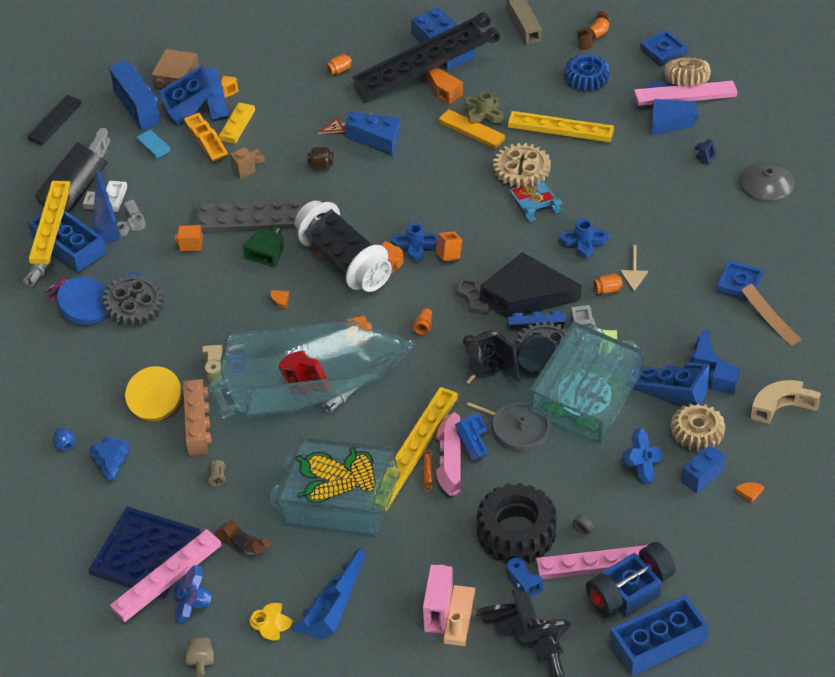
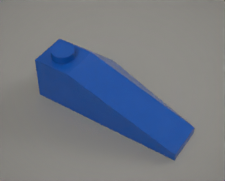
M689 362L684 363V366L681 367L667 365L665 369H655V367L632 369L623 384L629 388L679 406L684 405L688 407L689 403L693 406L697 403L701 405L707 394L709 364Z

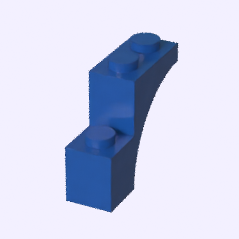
M216 67L205 69L214 88L206 98L211 120L229 116Z
M702 330L701 336L696 338L695 348L697 349L692 351L690 362L709 364V381L712 382L711 390L734 395L739 380L740 368L730 365L719 358L711 347L709 340L710 331Z

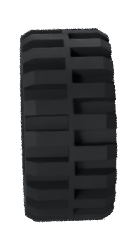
M510 483L505 484V487L501 488L499 486L495 488L493 493L490 491L485 495V499L481 500L477 510V536L479 537L480 545L484 547V550L489 555L493 554V558L497 560L503 559L505 563H508L513 558H520L528 563L534 561L535 557L541 558L545 555V551L550 550L556 538L557 516L555 506L552 504L549 496H545V493L540 489L535 490V487L531 485L523 486V483L511 485ZM520 516L531 520L534 524L525 530L514 531L504 528L499 523L508 517Z

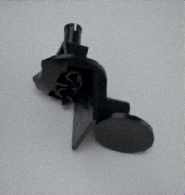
M485 331L475 337L469 334V336L466 335L463 339V343L468 346L466 350L470 359L468 369L480 377L492 376L502 370L519 382L518 362L528 371H541L552 363L556 352L554 342L541 334L532 335L515 345L507 341L501 333L495 331Z
M512 590L515 604L492 605L474 610L475 615L481 616L484 620H496L497 628L502 635L516 630L519 641L538 643L539 657L547 660L551 677H562L565 675L559 657L561 653H564V650L559 643V639L571 626V622L563 619L548 621L537 619L529 593Z

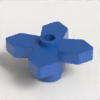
M580 218L575 222V231H564L559 235V243L566 247L578 245V254L585 259L593 254V245H604L609 240V233L602 229L594 230L592 223L584 218Z
M414 221L408 226L406 234H397L390 241L391 244L398 246L401 250L408 249V258L418 262L424 257L423 249L436 248L437 235L434 233L424 234L423 225Z
M638 428L634 430L631 437L634 448L626 449L623 452L622 461L626 467L637 468L638 478L643 484H650L655 476L652 464L660 463L663 453L657 446L649 447L648 434L643 428Z
M193 565L187 573L185 582L179 580L173 588L174 598L179 599L175 610L176 622L185 623L190 617L192 607L206 608L210 604L211 592L207 588L199 586L202 579V567Z

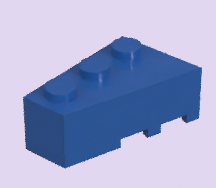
M349 111L345 122L347 139L362 145H371L375 150L379 151L381 149L393 157L401 134L400 118Z

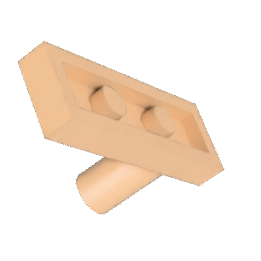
M454 585L444 635V644L466 646L475 598V588Z

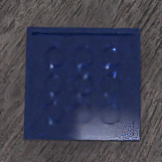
M127 506L90 566L89 574L132 588L199 536L201 529ZM172 585L158 597L165 599Z

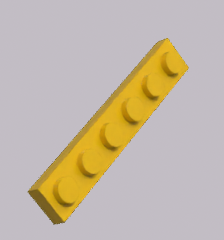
M516 111L511 112L508 121V128L610 143L614 132V126Z
M52 181L29 256L30 264H49L70 192V181Z

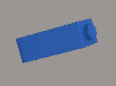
M654 99L651 135L694 126L695 119H698L699 109H696V101Z

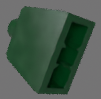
M276 226L272 227L270 231L262 228L258 229L243 245L244 259L276 268L284 250L282 230Z

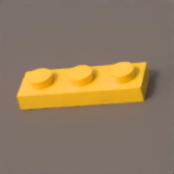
M238 103L219 134V139L236 144L254 114L255 106Z

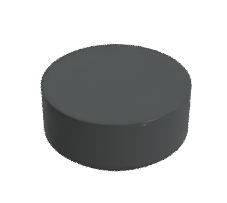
M577 515L573 520L574 527L583 534H590L594 528V524L583 515Z

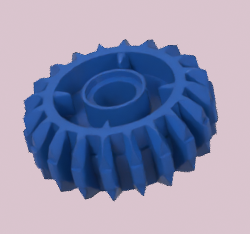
M583 53L581 56L576 55L575 58H570V61H567L564 68L565 81L568 82V85L572 86V89L577 88L578 91L584 90L586 92V90H590L592 92L593 89L599 90V87H604V84H607L609 80V64L606 63V60H602V57H597L596 54L593 56L590 54L584 55Z

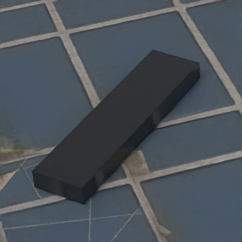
M66 95L27 136L28 140L43 146L82 104L81 100Z

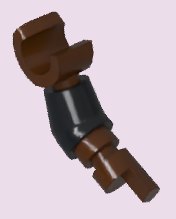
M232 519L220 526L215 532L216 537L222 543L228 545L231 542L240 553L246 556L263 554L267 547H272L269 539H257L243 532Z

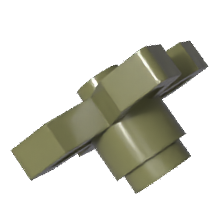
M481 92L477 98L465 97L464 105L465 109L469 110L468 120L470 123H480L483 119H487L492 123H503V112L498 110L500 107L499 98L493 97L489 92Z

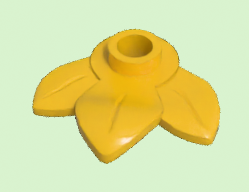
M271 603L266 605L263 610L253 612L250 617V626L254 630L260 631L263 638L276 641L280 639V632L287 630L293 624V621L280 613L282 609L281 603Z

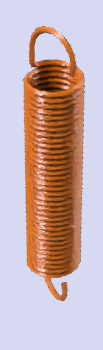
M424 452L423 485L432 489L433 453L431 455Z

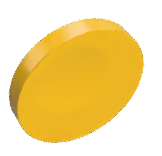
M152 366L142 369L130 379L126 387L125 399L127 406L136 417L144 421L156 422L166 419L177 410L182 400L183 391L179 379L172 371L164 367Z

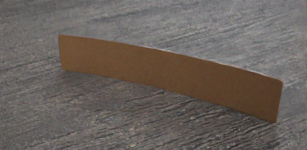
M753 284L741 289L761 316L787 343L793 346L802 341L774 312Z

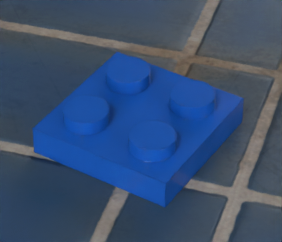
M667 29L640 42V48L661 65L688 51V46Z
M728 260L718 282L717 291L748 299L741 289L753 284L756 290H758L764 276V270Z

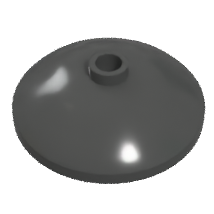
M769 162L749 166L743 171L740 178L741 189L747 196L767 203L786 199L793 192L795 184L792 174L786 168Z

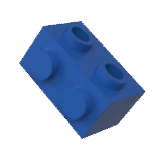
M712 445L701 449L695 458L683 465L682 483L696 494L699 493L724 471L726 456Z

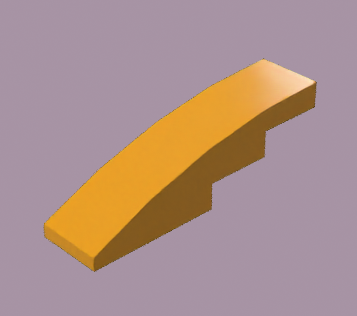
M200 113L184 118V123L191 135L212 162L228 156V152L215 130L211 129Z

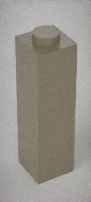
M506 0V9L525 44L528 45L542 41V28L527 1Z

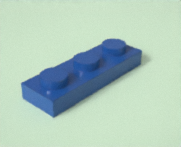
M550 311V315H542V312H531V316H523V313H512V317H508V325L536 324V322L543 324L544 321L546 323L566 322V314H561V311Z

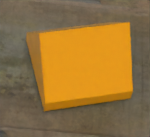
M222 77L221 84L224 98L239 92L235 77Z

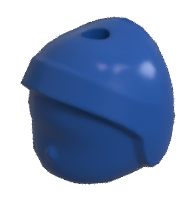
M59 428L55 431L53 442L57 449L68 451L75 445L76 438L69 429Z

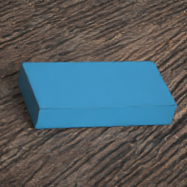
M151 129L136 137L137 142L155 159L171 152L170 147Z

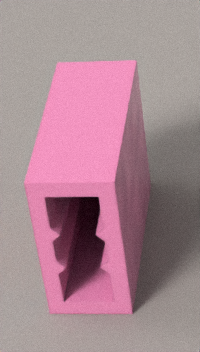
M431 565L423 605L424 632L445 634L453 594L452 567L445 565Z

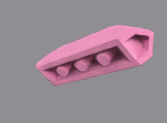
M455 412L446 416L441 422L436 436L440 441V452H444V456H440V467L436 470V475L443 490L451 496H457L461 492V437L458 435L455 426L456 423L460 422V416Z

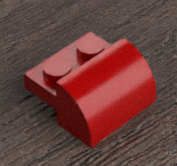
M295 351L288 354L278 365L289 390L292 392L307 394L310 388L327 391L330 387L319 359L308 358L305 351Z

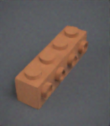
M203 379L183 381L186 444L189 457L209 455L208 444H212L211 433L207 430L211 428L210 417H207V413H210L209 401L206 402V398H209L208 386L204 387Z

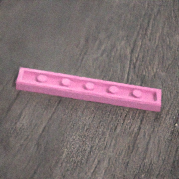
M733 81L704 83L702 85L698 84V86L680 85L634 90V97L638 106L654 105V99L698 101L737 97L738 94Z

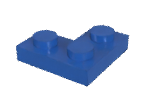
M479 413L455 424L457 433L462 438L466 451L473 460L488 453L479 436L488 431Z

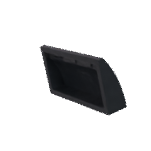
M77 142L34 196L40 204L45 206L52 181H70L71 188L64 209L69 213L96 179L97 172H101L108 162Z

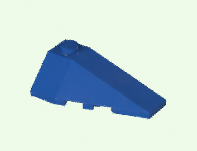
M99 171L96 175L92 220L94 228H91V230L100 235L105 244L120 240L112 204Z

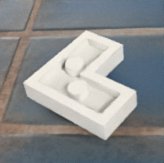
M109 181L106 192L114 212H118L127 190L126 182ZM87 191L83 201L84 209H94L95 192Z

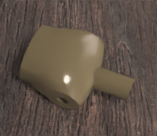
M199 637L189 640L186 650V664L188 666H196V677H204L205 666L214 664V650L209 638Z

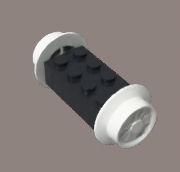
M311 201L300 209L295 218V227L298 230L299 241L305 246L314 247L346 276V282L350 288L354 290L364 289L367 292H372L385 284L391 274L392 266L388 261V252L383 246L372 245L340 217L339 208L334 203Z

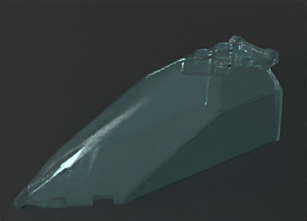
M354 320L228 333L220 359L223 380L210 383L209 389L216 397L220 407V414L223 418H228L233 414L249 418L298 412L382 378L385 373L415 348L416 342L414 340L406 341L399 335L372 327L371 330L360 327V322ZM295 351H305L308 358L319 359L327 379L286 384L278 365L288 354ZM221 390H226L232 405H227Z

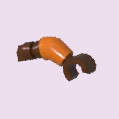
M598 11L593 25L589 28L577 30L579 45L582 50L590 49L593 46L594 39L607 33L609 29V15L607 12Z

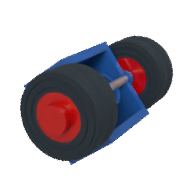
M652 542L639 551V556L634 552L590 579L586 583V591L592 604L603 615H609L615 610L620 609L625 616H628L660 596L661 582L675 574V563L669 551L661 543Z

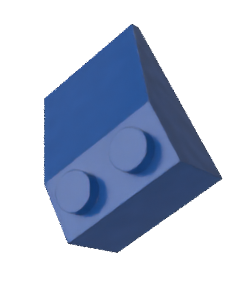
M203 65L161 89L159 94L168 114L179 125L184 122V118L195 114L214 88Z

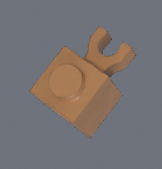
M244 147L230 153L232 169L240 179L256 172L255 163L265 161L264 155H260L259 149L250 153Z

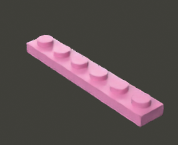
M206 529L110 604L111 610L122 621L126 622L188 573L193 565H198L221 547V541Z
M645 546L536 558L537 570L543 580L597 574L634 552L639 556V551Z

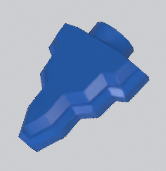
M106 437L102 439L101 443L93 444L89 448L91 459H95L96 465L101 467L102 475L107 481L116 479L119 473V465L125 461V456L129 454L130 445L123 440Z

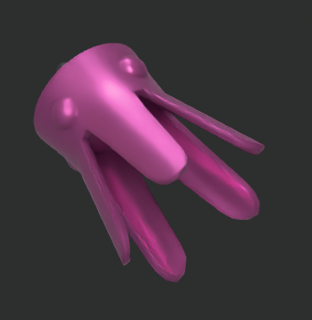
M60 278L55 285L45 291L47 293L55 290L49 297V301H53L57 297L59 288L68 279Z

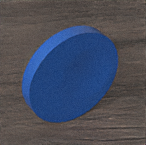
M77 277L70 279L59 288L56 300L57 307L65 318L74 323L82 325L96 324L108 316L106 315V310L103 309L102 303L103 291L107 290V288L102 283L91 278Z

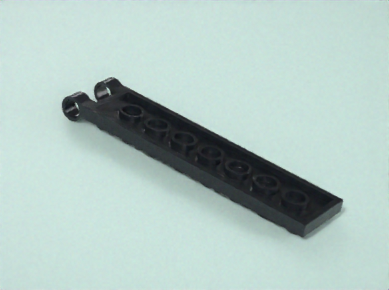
M481 12L477 16L352 76V79L364 102L485 43H496L501 35L495 27H491L483 33L481 32L480 28H486L491 23L488 14Z

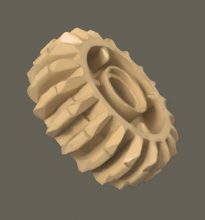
M690 57L672 59L665 64L664 68L665 80L678 86L702 85L708 82L711 74L709 63L702 59Z
M689 403L688 407L683 405L681 410L677 409L672 417L670 429L676 443H681L682 448L687 446L689 451L692 448L696 449L698 453L700 449H705L709 445L713 447L719 445L724 437L725 423L723 417L720 416V412L715 411L714 407L707 408V404L700 406L699 403L693 406Z

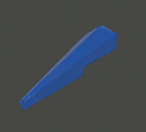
M362 548L354 552L355 554L349 563L345 562L342 566L344 571L337 576H333L316 596L311 608L305 609L302 613L304 618L297 623H293L291 626L293 631L320 640L336 632L366 555Z

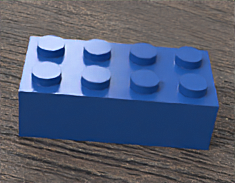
M439 7L411 19V33L420 43L457 26ZM475 49L442 65L448 70L475 58Z
M128 60L109 66L113 91L139 129L143 131L160 124L159 117L161 114L156 105L158 104L157 96L151 93L148 84L145 85L141 74H137L135 66L131 65Z
M64 210L52 254L79 273L106 254L104 241L100 235ZM42 214L28 222L33 239H35Z
M685 594L611 628L609 644L630 675L634 676L706 642L709 626Z

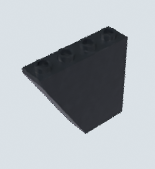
M521 252L481 284L480 300L504 314L512 316V313H526L579 301L582 285Z

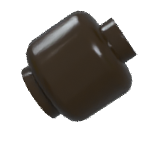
M313 147L311 153H308V163L315 170H328L330 165H333V152H330L328 147Z

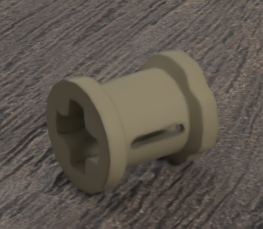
M220 460L211 461L208 464V470L210 471L208 484L212 487H222L226 484V477L224 476L226 465Z

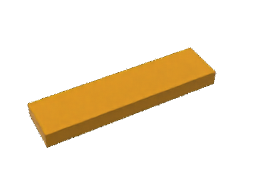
M450 109L439 118L440 124L493 149H496L505 140L504 134L480 123H470L467 117Z

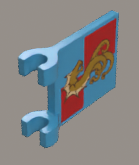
M540 180L539 185L534 182L533 187L527 184L526 188L522 185L519 188L509 189V193L523 210L529 223L536 221L533 214L537 209L551 205L555 214L562 212L559 206L562 205L559 198L556 199L542 180Z

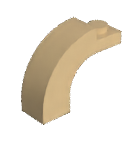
M785 380L772 383L763 388L756 396L752 405L750 419L770 424L774 412L787 405L817 411L821 393L803 388V382Z

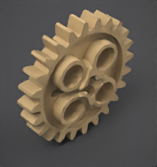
M520 143L517 146L511 144V148L505 146L504 151L499 150V154L495 155L493 171H495V176H498L499 181L503 180V184L509 182L510 187L516 184L517 188L520 185L526 188L527 184L533 187L534 182L539 185L540 180L545 181V176H549L551 160L549 155L545 154V150L540 151V147L534 148V144L530 147L527 146V143L523 146ZM522 156H524V161H523V166H522V174L519 175V174H520V169H521Z

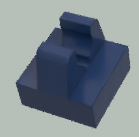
M711 139L698 143L694 148L699 150L696 157L702 159L703 164H710L717 154L714 141Z

